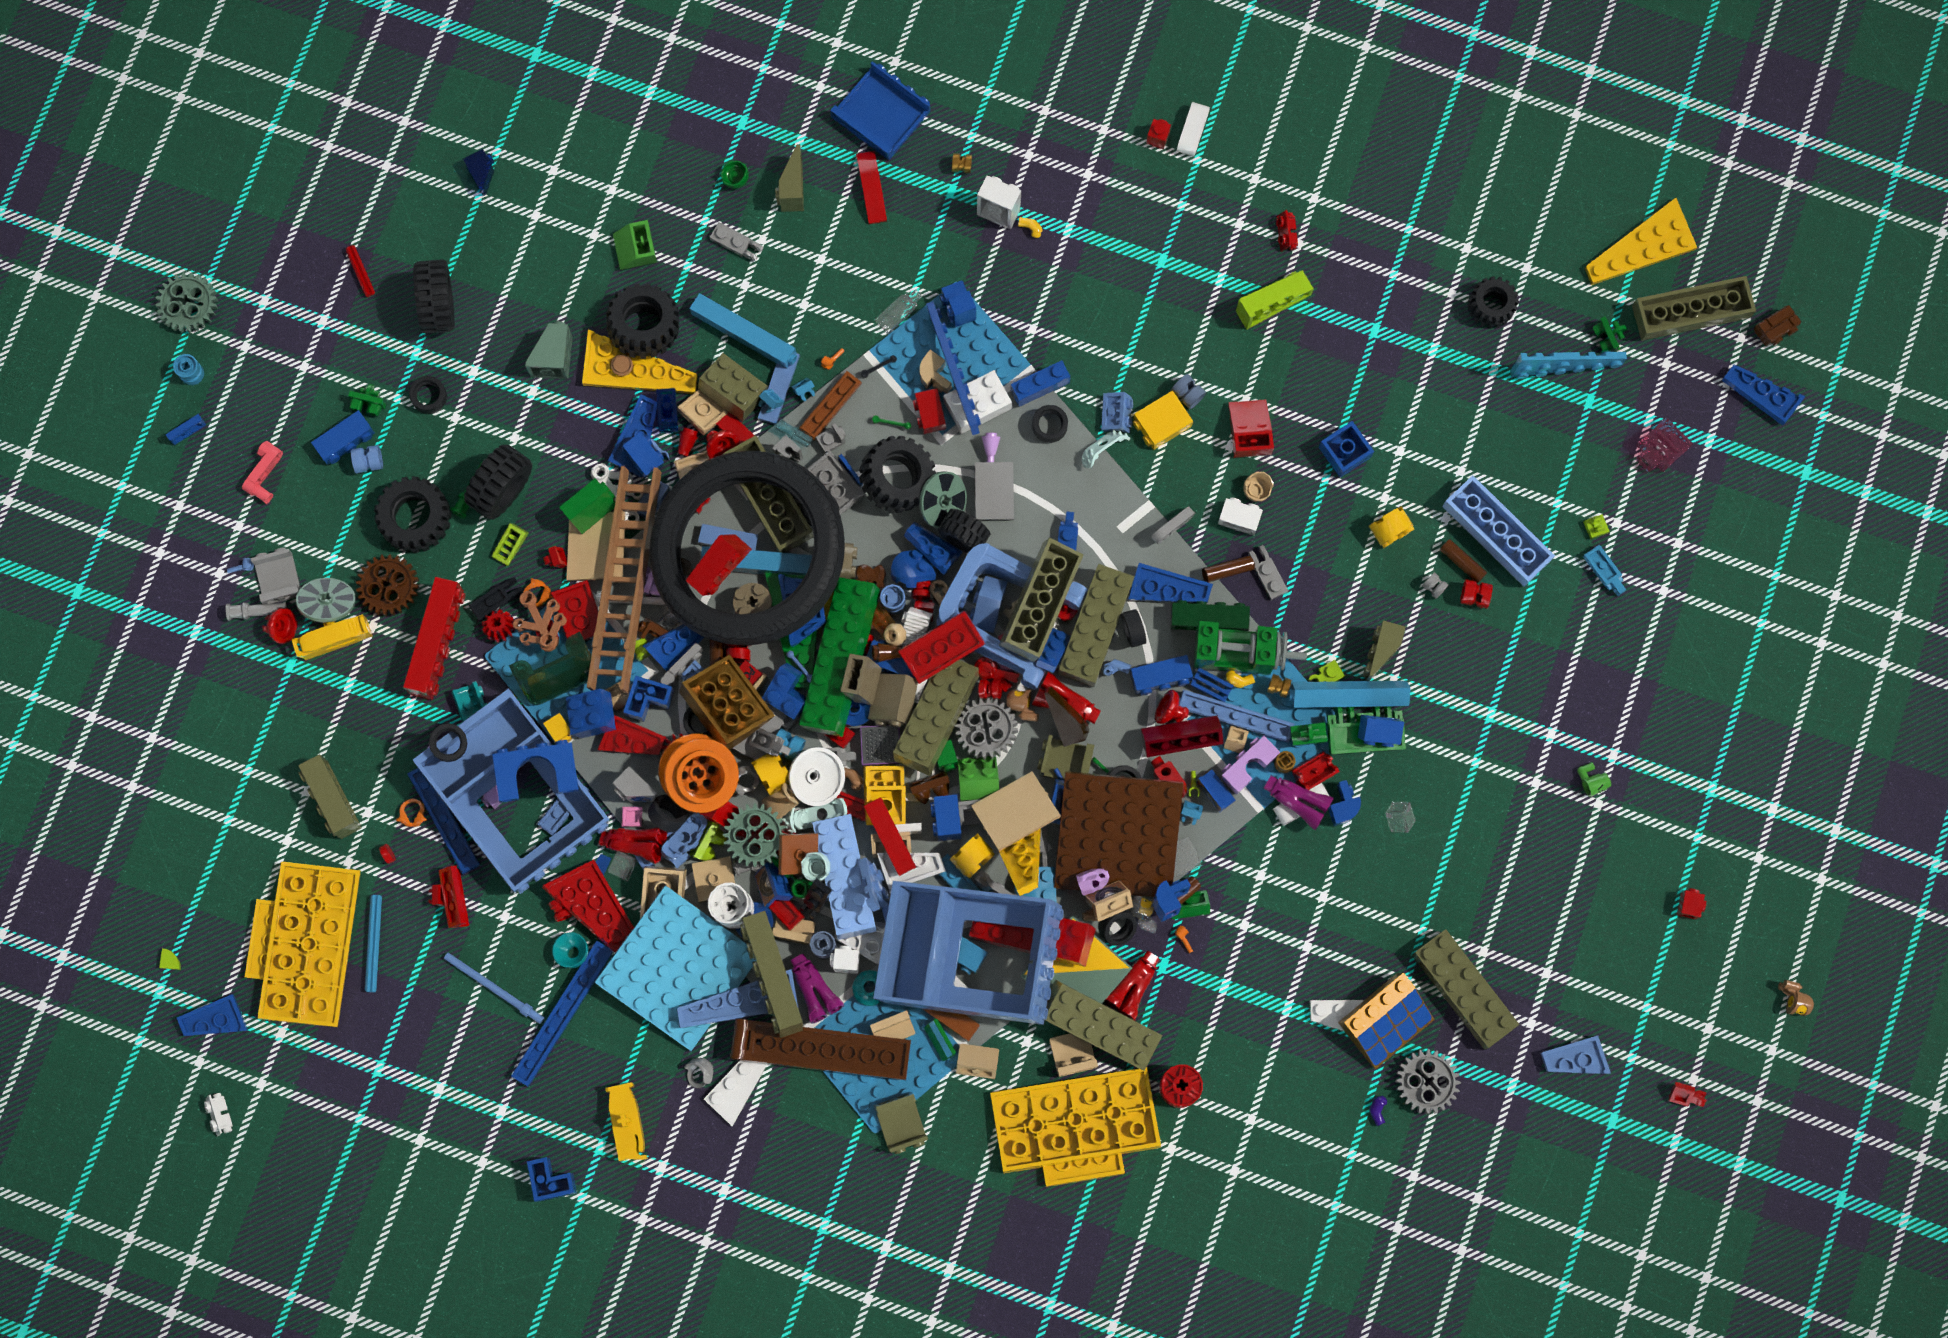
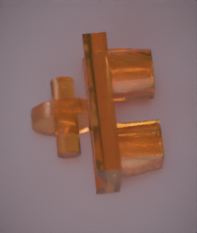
M878 602L872 625L884 639L885 628L889 624L896 622L882 604Z

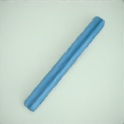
M371 895L365 977V991L370 993L376 992L382 905V896Z

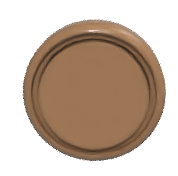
M623 354L615 356L611 362L613 373L617 376L630 374L633 369L631 358Z

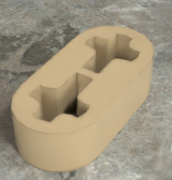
M936 580L930 586V593L940 607L949 587L944 581ZM935 586L943 587V596L939 592H934Z

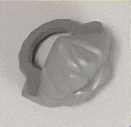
M749 766L738 767L739 778L742 775L751 774L754 777V783L749 787L737 784L735 790L737 795L743 796L744 792L754 791L759 785L758 775Z
M700 1057L692 1059L685 1065L684 1068L688 1069V1081L692 1087L702 1088L706 1084L711 1083L714 1071L710 1061ZM697 1067L703 1072V1082L701 1084L696 1083L693 1078V1073Z

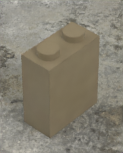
M850 654L841 692L854 702L873 705L882 668L869 657Z
M880 674L874 703L870 706L868 719L874 721L877 726L886 727L889 724L890 726L900 728L901 725H907L912 714L918 685L917 680L903 674Z

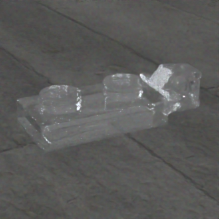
M915 289L910 295L907 293L900 295L875 319V322L889 334L918 306L916 302L922 297L921 293Z

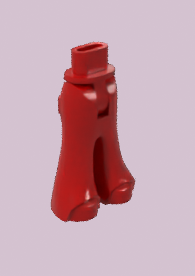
M1048 672L1041 688L1047 689V687L1051 686L1082 716L1084 722L1087 720L1095 724L1101 710L1095 708L1094 703L1092 704L1085 697L1069 689L1053 674ZM1039 689L1032 703L1033 706L1049 708L1044 690Z
M657 827L641 830L610 829V831L602 832L599 845L606 846L607 849L617 852L634 854L656 864L661 859V848L659 845L663 846L667 841V832Z
M1146 951L1145 955L1139 957V960L1132 965L1130 972L1104 1002L1110 1007L1118 1009L1117 1012L1135 1020L1138 1016L1141 998L1157 969L1156 964L1160 959L1151 952ZM1133 986V988L1131 989L1130 993H1129V994L1127 995V997L1125 998L1126 994L1128 993V991L1130 990V988Z

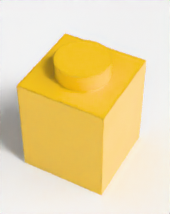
M560 713L543 723L555 742L567 740L569 743L572 740L571 737L573 735L570 734V728Z

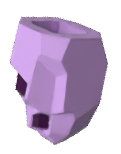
M1090 869L1076 875L1083 896L1102 889L1109 880L1108 871L1104 869Z

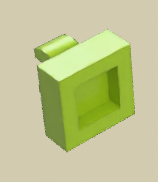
M1603 514L1583 522L1590 540L1610 532Z

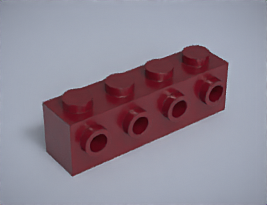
M1218 715L1141 729L1143 747L1147 758L1223 744L1222 727Z

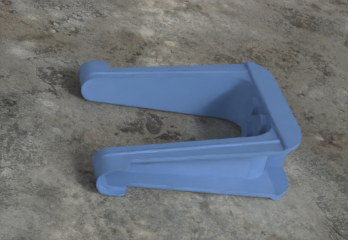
M988 543L973 547L967 554L941 602L936 625L939 626L959 614V608H964L969 592L972 593L976 586L978 576L990 574L1023 588L1032 568ZM1072 582L1063 605H1068L1069 608L1078 610L1088 589L1078 582ZM976 627L985 644L974 652L1022 674V685L1036 690L1046 670L1036 666L1035 661L1032 662L999 646L1000 640Z

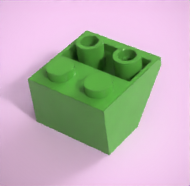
M648 220L630 223L613 234L620 270L657 263Z
M987 756L985 760H983V757L977 759H957L961 801L984 799L999 790L996 757L991 759L990 756Z

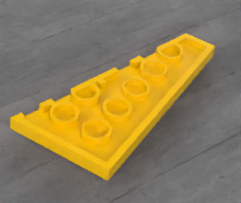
M1677 198L1673 199L1585 267L1591 285L1697 249Z
M588 329L582 379L583 386L694 394L696 392L698 379L696 373L669 364L662 359L651 358V356H646V359H640V356H636V358L630 357L633 363L631 373L626 376H617L611 369V362L615 356L623 354L620 352V348H615L612 340L608 337L601 336Z
M1041 828L999 851L1019 896L1038 888Z

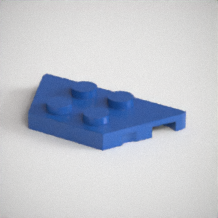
M779 574L782 600L789 597L803 579H794ZM824 606L808 623L789 634L791 647H795L826 623Z

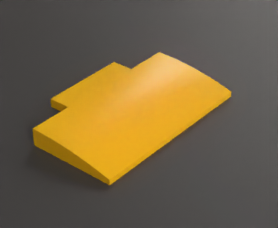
M281 861L275 901L256 899L245 978L263 980L258 1019L338 1027L360 870Z
M1147 1067L1145 1071L1132 1069L990 1093L1003 1174L1043 1167L1046 1187L1123 1175L1125 1171L1122 1154L1161 1147Z

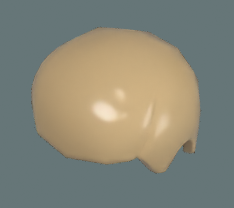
M1255 472L1246 478L1243 491L1249 500L1262 502L1271 495L1274 483L1265 472Z

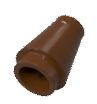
M877 643V645H872L873 661L882 662L900 658L901 655L898 650L901 648L900 646Z

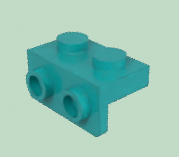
M476 681L472 682L469 686L452 690L462 723L487 705L482 698L484 697L483 689L481 686H478Z

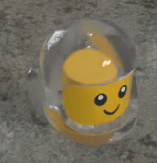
M1141 896L1134 897L1132 899L1133 907L1129 908V912L1135 918H1138L1137 923L1142 930L1155 934L1157 922L1151 918L1154 909L1153 899L1148 900Z

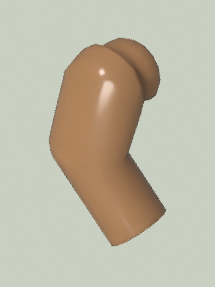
M844 768L845 778H848L852 783L851 788L856 791L860 790L863 785V779L858 771Z

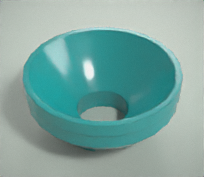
M574 932L565 933L558 937L552 949L555 961L565 968L580 966L586 960L589 951L586 940L580 934ZM572 948H578L579 950L578 956L575 958H570L568 955L569 950Z
M866 970L858 974L852 985L855 999L865 1006H875L881 1003V1001L873 999L874 992L868 993L864 990V984L868 981H872L876 985L878 972L874 970Z

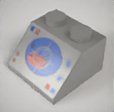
M629 766L613 782L615 786L614 791L623 801L627 799L630 803L653 802L659 796Z

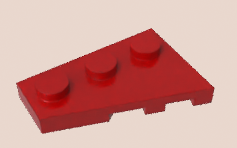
M614 715L616 730L604 733L598 747L600 751L660 755L662 745L665 744L667 737Z

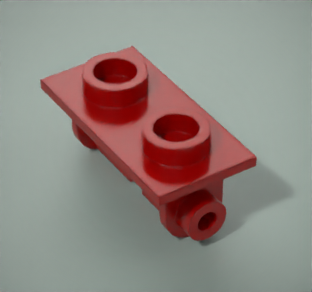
M1285 210L1276 219L1279 234L1278 243L1281 252L1288 247L1290 250H1296L1298 246L1297 233L1291 232V230H1296L1295 216L1292 212Z

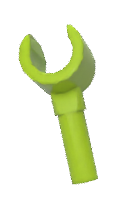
M1191 771V788L1188 790L1189 797H1191L1190 792L1192 789L1197 790V797L1200 795V790L1197 788L1196 771Z

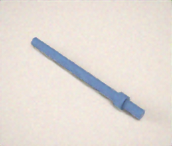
M449 952L445 955L444 959L519 1009L522 1015L525 1017L529 1016L539 1024L544 1021L545 1017L534 1011L531 1005L522 1003Z

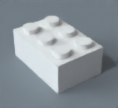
M986 176L977 194V215L1011 230L1020 212L1021 190L1016 185L1003 183L998 177Z
M995 370L967 383L970 394L967 395L968 399H973L976 408L973 410L974 415L978 414L981 424L1012 409V402ZM955 389L944 395V404L960 433L963 434L969 431L970 427Z

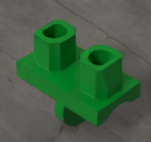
M1606 316L1600 318L1601 322L1594 325L1593 330L1597 337L1605 333L1609 337L1600 342L1603 352L1620 351L1621 349L1615 336L1618 335L1619 340H1623L1625 338L1623 332L1627 330L1626 325L1619 326L1618 321L1612 323L1614 326L1612 330Z
M368 384L367 388L361 387L360 393L350 391L348 395L351 399V411L357 412L359 410L361 412L362 406L365 404L369 405L367 414L378 417L381 409H385L386 403H383L382 398H378L380 392L374 390L373 384Z
M1325 722L1290 726L1292 746L1328 742Z

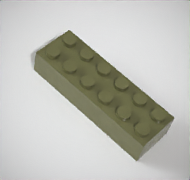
M1747 276L1637 298L1632 305L1641 341L1749 319L1756 312Z
M755 435L723 453V455L739 451H766ZM747 482L739 484L778 552L787 553L814 538L812 529L790 493L766 483Z
M1050 537L1042 543L999 646L1032 662L1041 657L1084 554Z
M1098 564L1061 662L1058 675L1095 687L1135 576Z
M958 660L930 678L893 751L895 762L926 775H931L979 679L978 667Z
M762 911L742 918L743 924L740 925L741 934L744 941L748 940V943H746L747 952L750 959L754 958V962H752L756 978L760 977L761 979L759 980V988L762 996L767 997L765 1005L768 1015H773L771 1023L774 1033H779L780 1038L803 1031V1021L766 912Z
M1446 929L1412 954L1413 958L1484 1050L1490 1048L1520 1025Z
M1056 979L1051 987V997L1047 1000L1046 1006L1048 1009L1046 1021L1145 1071L1163 1035Z

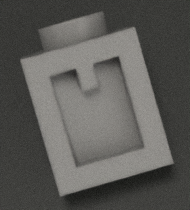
M833 423L832 428L816 436V440L824 453H827L829 450L833 451L845 444L844 437L846 434L841 426L837 427L836 423Z

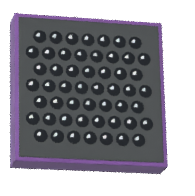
M890 725L886 727H860L862 766L900 764L894 761L893 751L900 739L898 727Z

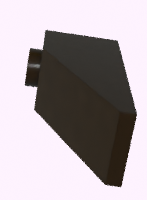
M1051 686L1047 687L1044 695L1063 746L1086 741L1089 733L1087 722H1084L1082 716Z

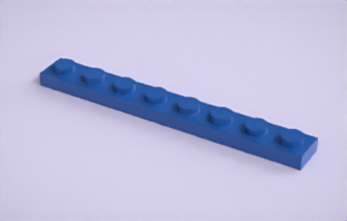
M934 302L927 303L930 319L972 435L979 434L978 426L981 425L978 414L974 415L973 410L976 408L973 399H968L967 395L970 394L967 383L963 384L962 379H965L962 369L956 366L959 361L956 352H951L953 344L950 337L946 338L945 334L948 331L945 322L941 323L940 321L943 318L940 308H936Z
M598 941L595 942L586 960L581 964L511 1077L527 1087L530 1086L595 983L594 981L612 956L613 951Z

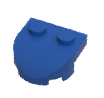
M918 549L903 551L892 562L890 575L895 583L901 582L906 584L907 588H916L917 582L935 580L936 573L931 563Z

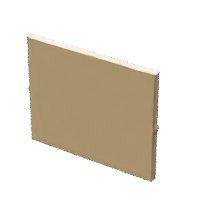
M623 511L622 520H625V511ZM614 512L606 514L583 534L569 520L567 581H595L604 579ZM620 529L619 538L624 539L625 529ZM617 547L616 558H624V547ZM615 564L613 576L623 577V565Z
M1033 771L971 805L984 826L983 829L987 831L998 851L1005 849L1061 817Z

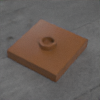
M817 833L779 835L780 875L803 874L801 861L807 853L818 852Z

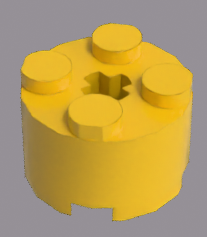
M1402 506L1384 515L1379 521L1370 524L1369 528L1380 546L1382 545L1384 549L1397 539H1401L1413 531L1414 525Z
M767 753L751 762L769 796L783 789L782 784L786 783L789 785V772L783 765L779 755L773 756Z
M977 833L949 860L965 877L967 876L970 879L981 868L979 864L984 866L995 854L994 850Z

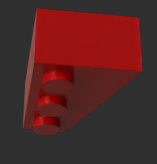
M736 534L719 535L686 581L702 596L713 595L718 590L719 585L752 549Z

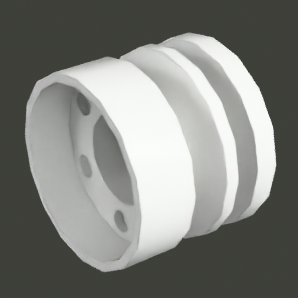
M723 883L716 886L710 893L708 909L711 916L723 927L739 929L740 925L743 924L742 918L754 914V903L751 896L740 885ZM730 905H732V906L735 905L737 908H736L735 910H733V909H730L729 907H730Z

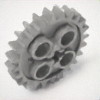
M980 698L979 704L972 701L973 707L966 705L967 712L962 711V717H959L957 721L959 724L955 725V729L958 730L955 732L956 737H960L958 744H963L962 750L968 749L969 756L974 752L975 759L982 755L983 760L986 759L987 755L991 759L994 758V754L1001 757L1000 751L1008 753L1007 746L1013 747L1011 740L1016 741L1017 738L1014 734L1018 733V728H1015L1018 723L1014 720L1015 714H1010L1011 708L1005 709L1004 702L999 706L998 699L991 703L990 698L987 699L986 703L983 702L982 698ZM983 713L986 714L991 740L990 745L987 744L982 718ZM993 715L999 717L996 721H991L989 718ZM973 719L980 720L976 725L970 723ZM1000 733L1003 736L1000 739H995L993 735ZM976 737H982L984 739L980 743L974 742V739Z
M1430 1049L1426 1050L1425 1055L1422 1050H1419L1418 1057L1412 1053V1060L1406 1057L1404 1059L1406 1065H1399L1403 1071L1396 1072L1397 1075L1401 1076V1079L1395 1080L1396 1083L1401 1085L1396 1090H1402L1403 1092L1399 1098H1406L1404 1105L1411 1103L1410 1109L1413 1110L1415 1107H1418V1113L1425 1109L1426 1115L1430 1113L1431 1109L1434 1114H1437L1438 1107L1441 1111H1444V1104L1451 1106L1452 1104L1449 1099L1456 1100L1457 1098L1453 1093L1460 1092L1459 1089L1455 1088V1085L1461 1084L1460 1081L1455 1080L1460 1074L1453 1072L1457 1066L1450 1067L1449 1065L1452 1060L1445 1061V1054L1438 1057V1051L1431 1055ZM1427 1062L1432 1065L1431 1073L1424 1071V1063ZM1416 1068L1420 1071L1423 1077L1415 1071ZM1411 1076H1415L1418 1079L1417 1087L1410 1085L1409 1078ZM1439 1077H1443L1446 1080L1445 1088H1441L1437 1084ZM1431 1078V1085L1425 1086V1079ZM1433 1087H1434L1435 1089H1437V1090L1441 1093L1440 1096L1437 1095V1093H1436V1091L1433 1089ZM1425 1091H1429L1432 1094L1430 1102L1423 1098Z

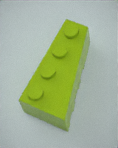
M1303 270L1295 271L1282 280H1277L1269 286L1240 298L1236 313L1248 330L1311 296L1314 288Z

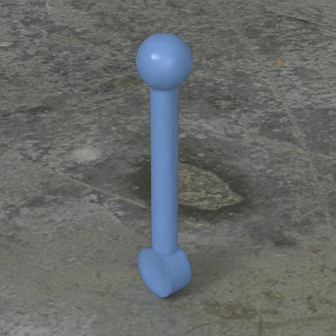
M788 651L787 657L795 662L810 683L812 675L795 658L794 652Z

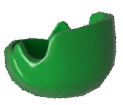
M740 161L728 162L720 173L722 182L732 189L743 187L749 179L747 166Z

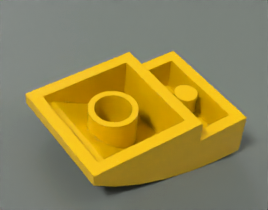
M863 766L864 804L866 805L881 797L894 824H906L904 766ZM865 810L866 825H873Z

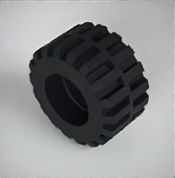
M1492 276L1489 280L1484 278L1482 282L1479 281L1474 287L1468 300V310H1471L1469 313L1471 317L1475 316L1474 321L1476 323L1478 321L1481 322L1480 326L1488 325V328H1492L1495 325L1496 328H1499L1501 324L1503 326L1507 324L1508 320L1510 321L1519 303V299H1516L1518 292H1514V285L1510 286V281L1507 279L1504 282L1502 277L1495 279V276ZM1487 295L1498 297L1502 301L1503 308L1499 310L1488 308L1484 303L1483 297Z
M950 509L938 527L939 533L946 541L966 553H969L973 547L979 544H985L991 535L988 528L982 522L958 509Z

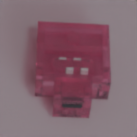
M1666 417L1636 445L1642 453L1635 460L1648 473L1656 466L1664 472L1693 443Z

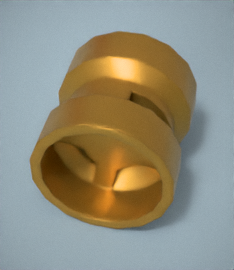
M953 153L952 172L961 170L964 173L970 174L972 155L966 154L961 156L958 153Z
M1273 674L1267 692L1272 694L1279 692L1281 697L1286 698L1292 680L1285 678L1282 681L1279 675Z
M1289 751L1279 753L1274 762L1276 770L1280 773L1290 772L1296 763L1295 756Z

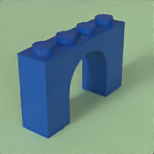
M560 740L555 742L556 745L548 746V743L536 744V748L528 749V746L516 747V751L508 752V749L496 750V754H492L499 803L519 800L516 780L517 771L523 762L531 758H542L554 767L559 794L579 791L572 742L568 743L567 740Z

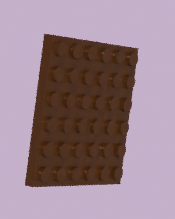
M1065 771L1054 888L1080 890L1076 875L1090 869H1104L1108 871L1109 880L1105 886L1120 881L1130 890L1131 895L1154 897L1159 885L1165 880L1171 885L1174 879L1184 783ZM1099 874L1101 878L1105 877L1104 874ZM1095 880L1092 881V884L1096 886L1099 885V882Z

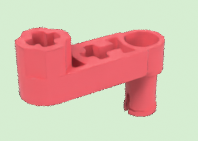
M265 441L260 445L257 455L262 457V459L242 485V489L251 496L254 495L265 504H268L273 498V494L264 489L261 484L280 461L283 451L269 441Z

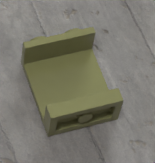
M1049 735L1048 740L1044 739L1042 751H1045L1044 759H1039L1037 768L1041 770L1040 776L1058 779L1054 772L1056 768L1059 769L1064 779L1065 771L1089 773L1095 745L1087 743V746L1080 744L1063 746L1061 740L1052 738L1053 735Z
M912 1092L874 1105L890 1153H902L906 1151V1147L913 1145V1148L924 1145V1141L928 1140Z

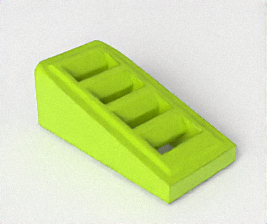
M510 523L491 557L509 566L529 532ZM514 531V532L520 534V536H519V538H518V537H516L515 535H513V534H511V533ZM508 538H511L514 541H516V544L514 545L513 543L509 542ZM504 544L511 547L512 551H509L506 548H504ZM502 551L508 554V558L500 555L499 552Z

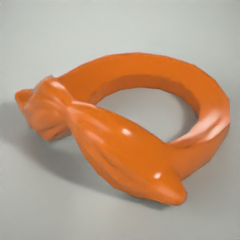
M531 578V583L523 592L540 586L545 588L540 601L536 603L538 608L547 599H552L551 590L543 581Z
M417 799L405 801L400 807V817L396 821L401 822L407 827L421 825L423 821L427 820L424 817V804ZM409 803H417L420 806V810L413 823H410L404 811Z

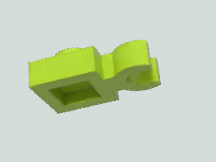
M1333 660L1318 669L1320 675H1311L1308 681L1310 682L1315 679L1318 682H1337L1344 678L1345 675L1336 660Z

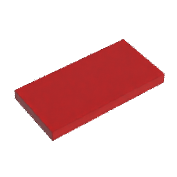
M964 610L901 648L898 652L918 684L983 646L985 641Z

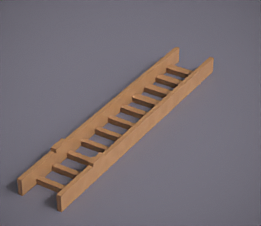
M621 466L598 618L592 643L593 650L587 688L591 691L596 690L598 675L622 676L620 690L624 693L629 692L649 560L650 536L655 520L662 474L657 467L653 468L651 485L627 484L629 470L625 466ZM626 493L649 494L648 503L625 502ZM623 511L647 512L645 521L622 520ZM620 529L644 530L643 540L619 538ZM617 547L641 548L640 559L616 558ZM615 564L638 566L637 578L613 576ZM612 582L636 584L634 596L610 595ZM609 601L633 602L631 615L607 613ZM606 619L630 620L629 632H605ZM603 638L626 639L624 642L626 652L603 651ZM600 657L624 658L623 670L599 669Z

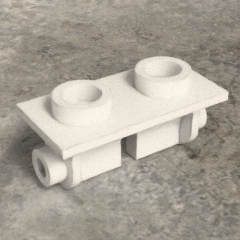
M221 1093L213 1095L212 1099L211 1095H208L206 1102H204L206 1112L211 1115L210 1126L212 1132H216L217 1137L220 1136L222 1130H224V1133L231 1132L233 1124L229 1113L221 1115L222 1111L227 1110L224 1096H221Z

